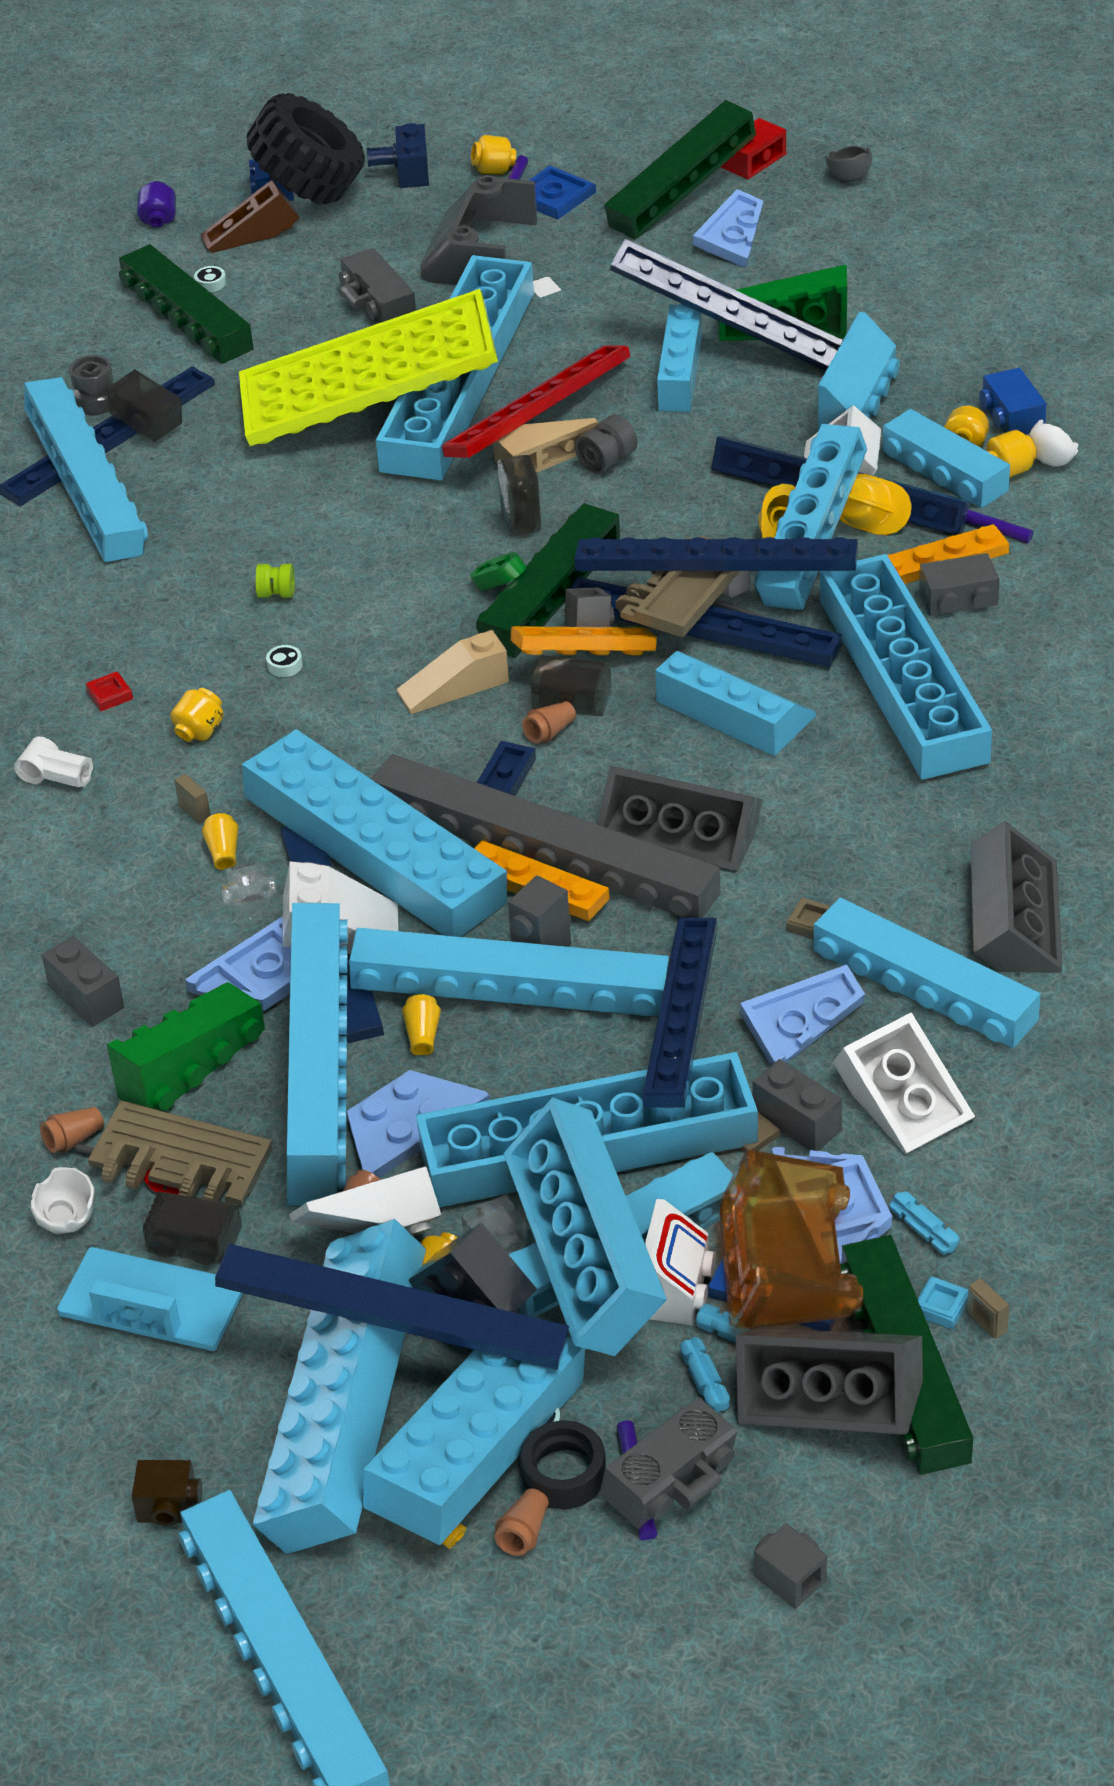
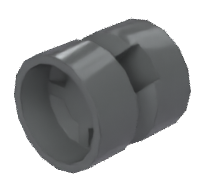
M87 355L74 360L69 367V373L77 406L82 407L84 414L100 415L112 410L116 405L117 397L109 360L99 355Z
M614 414L598 423L595 428L579 436L575 441V451L580 463L587 470L598 475L614 466L617 461L623 460L633 453L637 448L638 440L630 423L623 417Z

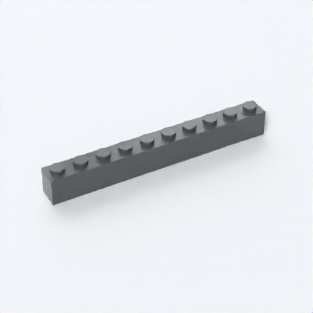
M391 754L370 778L459 838L471 841L476 845L482 840L606 886L609 888L610 893L620 894L637 900L644 905H651L671 912L677 917L703 918L720 895V867L413 760Z

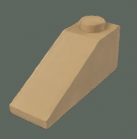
M595 418L523 424L493 443L494 462L510 478L518 481L576 457V439L588 430L595 428L598 421Z
M493 630L460 640L397 688V694L409 713L413 714L509 682L507 651Z

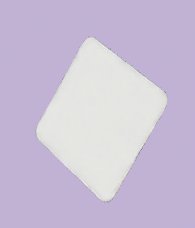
M550 277L533 281L534 292L539 297L561 291Z

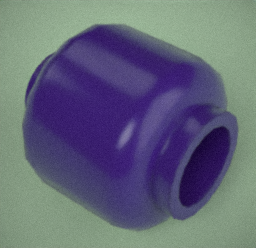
M153 181L141 187L137 197V215L139 219L152 227H161L165 223L172 222L176 215V194L174 190L160 181Z

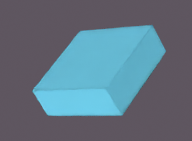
M930 1276L918 1297V1302L925 1319L953 1330L968 1304V1289Z

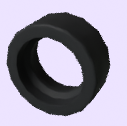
M554 1421L532 1431L524 1441L520 1455L521 1475L525 1490L537 1489L543 1492L548 1498V1507L567 1510L583 1506L594 1499L601 1490L606 1467V1453L601 1438L590 1427L576 1421ZM559 1450L577 1451L585 1455L590 1461V1466L585 1472L577 1477L566 1480L551 1479L541 1474L537 1469V1464L541 1458Z

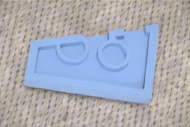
M736 189L693 235L692 245L707 253H712L734 264L746 267L760 219L763 200Z
M844 965L741 1002L739 1012L771 1066L778 1059L787 1063L861 1006L864 1003L865 993L848 965Z

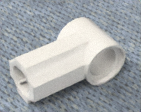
M38 736L33 738L15 762L14 769L16 774L28 783L37 785L43 779H48L84 788L90 781L93 763L92 758L61 751L51 740Z

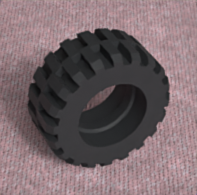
M281 93L271 97L247 132L248 150L251 151L253 160L259 163L261 170L267 172L274 182L280 183L290 193L294 192L298 197L310 199L314 203L322 202L323 204H329L340 200L363 168L365 162V154L361 142L357 141V136L347 128V125L342 120L337 119L334 116L335 114L325 110L320 104L314 101L311 102L303 96L297 97L292 93Z

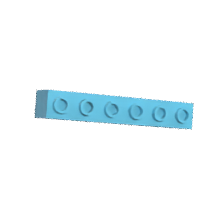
M821 424L817 436L811 441L810 453L806 463L802 464L800 468L799 480L795 490H792L789 494L785 514L778 521L775 539H797L801 537L832 539L868 450L860 427ZM758 571L755 577V589L759 592L765 606L803 610L818 571Z

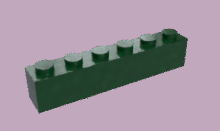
M727 100L722 102L604 204L609 227L634 240L642 236L756 136L752 112Z
M151 244L119 257L121 268L119 278L123 286L133 290L141 301H146L150 304L158 315L162 314L167 318L175 329L179 328L184 332L188 339L201 346L208 356H213L221 364H224L254 350L250 324Z
M583 503L574 514L568 517L566 523L558 532L552 534L548 543L533 555L524 572L497 595L495 601L486 611L480 613L476 622L478 634L493 630L505 647L507 656L516 658L522 650L511 641L512 626L544 627L565 603L566 589H571L578 577L587 578L593 572L576 571L574 559L579 539L593 537L620 539L619 514Z
M892 1235L842 1245V1260L840 1264H836V1275L840 1288L842 1290H849L851 1297L848 1298L851 1317L854 1322L861 1321L864 1329L861 1333L922 1336L923 1382L908 1433L901 1434L902 1448L906 1459H914L920 1475L971 1464L974 1437Z

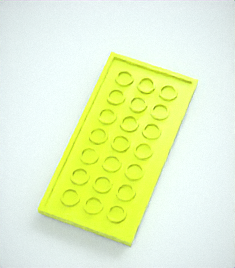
M481 289L239 371L245 437L249 446L267 444L276 437L288 433H299L311 425L331 422L338 416L350 412L363 411L367 406L382 401H392L399 395L411 391H422L434 383L443 380L451 381L458 378L461 374L473 370H483L491 364L498 362Z

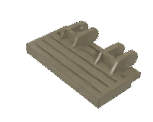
M700 536L701 538L711 539L708 537ZM651 571V574L654 575L648 580L647 585L632 583L626 589L627 595H621L616 600L615 605L623 619L684 638L740 571Z
M120 1101L92 1151L88 1163L91 1166L102 1168V1180L110 1183L114 1182L124 1164L130 1165L131 1167H129L126 1174L125 1185L132 1189H137L140 1186L147 1171L150 1170L148 1175L149 1181L180 1189L178 1194L179 1201L188 1204L193 1200L200 1184L208 1186L203 1195V1207L213 1210L224 1191H227L225 1195L226 1202L243 1205L246 1197L250 1196L273 1149L272 1140Z

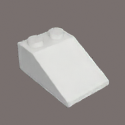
M290 861L283 894L282 947L291 948L292 903H340V919H348L347 943H339V945H347V954H351L357 928L398 931V904L329 866Z
M912 1013L847 1045L833 1061L834 1066L853 1097L905 1155L975 1117Z
M426 1166L307 1202L289 1214L292 1223L349 1233H357L371 1226L395 1219L413 1237L431 1229L430 1221L442 1215Z

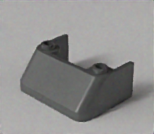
M483 175L475 180L446 211L420 264L422 278L428 282L457 285L472 255L506 259V247L504 245L478 243V233L474 230L477 220L536 225L538 219L535 181L496 178L491 175Z

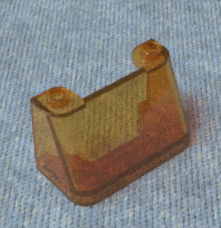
M749 1149L746 1150L723 1194L720 1206V1227L728 1312L732 1327L752 1330L755 1328H769L846 1318L854 1310L860 1308L863 1288L862 1285L858 1284L857 1277L854 1274L844 1273L841 1275L835 1219L840 1210L844 1211L850 1197L849 1186L845 1185L843 1167Z

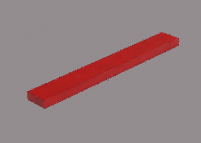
M603 345L444 443L441 446L444 457L470 458L630 358L628 346Z

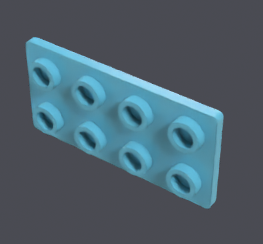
M90 1247L57 1309L61 1317L215 1351L243 1293L215 1287L216 1274Z

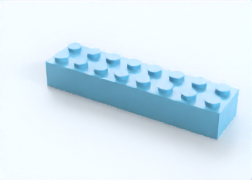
M887 554L857 560L856 571H820V603L837 633L842 634L843 644L920 779H928L989 764L991 762L992 729Z
M295 729L242 764L244 797L328 853V856L440 934L461 937L507 904V870L299 730Z
M292 903L287 1206H302L307 1202L336 1194L337 1189H344L346 1185V1132H338L346 1131V1099H338L346 1098V1068L338 1066H346L347 1036H339L347 1035V1005H339L347 1004V975H339V973H347V945H339V943H347L348 919H340V903Z
M737 1052L693 1061L685 1108H643L642 1094L648 1070L646 1069L417 1114L419 1147L439 1208L517 1192L503 1153L552 1097L592 1111L616 1172L757 1143L758 1110Z
M393 1219L330 1242L326 1250L323 1266L414 1288L408 1279L422 1267L426 1248L398 1221ZM311 1310L252 1524L284 1553L290 1554L356 1534L363 1507L364 1468L376 1454L405 1337L404 1332Z

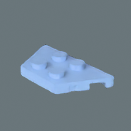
M283 916L186 978L187 990L193 994L203 995L229 982L260 1002L262 1011L267 1010L290 994L291 948L282 947Z
M412 1070L407 1071L346 1111L362 1170L369 1171L381 1178L420 1152L416 1122L417 1114L490 1100V1095L483 1090Z
M784 1147L771 1148V1160L825 1277L832 1276L836 1272V1264L841 1263L842 1245L878 1238L892 1227V1215L863 1155H832L824 1151L810 1150L809 1157L786 1155Z

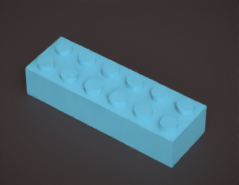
M552 1097L503 1154L564 1319L569 1326V1332L574 1345L616 1356L667 1301V1298L592 1111Z
M567 1337L558 1370L474 1350L364 1468L363 1508L441 1545L521 1454L522 1445L530 1433L546 1424L557 1408L560 1410L583 1383L585 1348L575 1346L572 1338Z

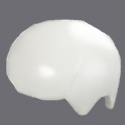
M1039 420L1029 434L1036 447V459L1052 467L1066 465L1078 453V443H1073L1069 435L1061 428L1050 424H1043L1044 421Z
M58 1167L51 1171L50 1176L45 1181L37 1183L31 1200V1213L37 1224L54 1234L71 1233L82 1228L90 1220L95 1202V1188L89 1176L76 1168Z

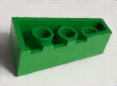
M847 264L736 289L738 292L839 339H844L847 334ZM719 321V341L758 340Z
M226 982L191 1000L188 1009L180 1013L174 1009L164 1014L162 1022L154 1027L149 1028L143 1025L132 1031V1038L124 1042L116 1039L106 1044L117 1097L121 1101L159 1111L170 1109L178 1098L191 1088L199 1086L207 1075L220 1065L228 1063L236 1052L249 1042L255 1041L265 1030L261 1003L231 983Z

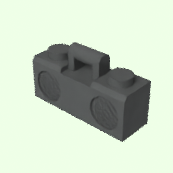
M374 248L340 259L342 272H339V280L342 286L340 293L355 310L359 311L366 308L370 320H376L378 323L416 311L415 293Z
M698 1397L605 1467L599 1495L637 1529L641 1528L652 1518L654 1520L662 1518L671 1508L673 1499L682 1507L689 1509L721 1483L717 1472L722 1471L733 1459L735 1454L733 1446L737 1432L729 1422ZM697 1478L695 1481H693L691 1484H689V1485L686 1487V1485H687L689 1482H691L693 1479Z

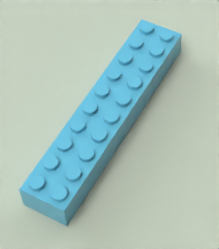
M471 256L449 299L481 289L498 362L491 364L483 370H473L461 374L458 378L451 381L443 380L434 383L422 391H411L399 395L376 439L379 472L443 480L454 457H444L441 446L468 429L534 295L532 262Z

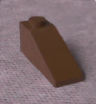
M270 180L200 235L207 249L214 253L276 237L281 232L290 229L300 217L290 200L274 181Z

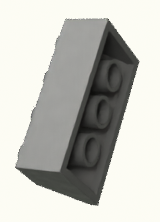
M610 766L597 825L718 867L738 871L755 836L763 799Z
M1004 821L971 843L974 954L979 960L988 963L999 972L1058 973L1063 969L1057 860Z
M755 1328L736 1335L738 1424L888 1434L908 1433L923 1382L922 1336Z

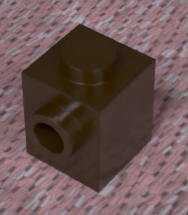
M137 1460L132 1490V1502L137 1523H156L162 1526L182 1523L180 1512L202 1501L201 1478L194 1477L191 1460Z

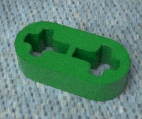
M511 552L482 563L473 570L470 577L478 589L484 591L514 580L524 572L526 565L517 552Z

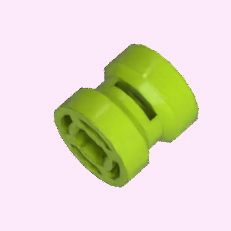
M257 564L255 581L257 597L270 598L271 595H280L282 598H293L295 591L293 564H281L279 567H271L269 564Z

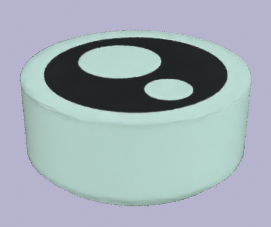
M203 267L194 274L195 280L209 292L219 291L226 285L225 272L220 267Z
M291 645L274 647L266 655L268 671L277 677L293 676L303 666L300 650Z

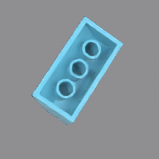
M865 312L857 314L818 385V431L821 424L831 423L853 405L869 419L872 415L876 416L879 411L881 397H886L889 392L891 378H896L898 375L900 360L896 359V345Z
M679 651L673 653L655 670L656 702L773 756L781 751L816 717V711Z

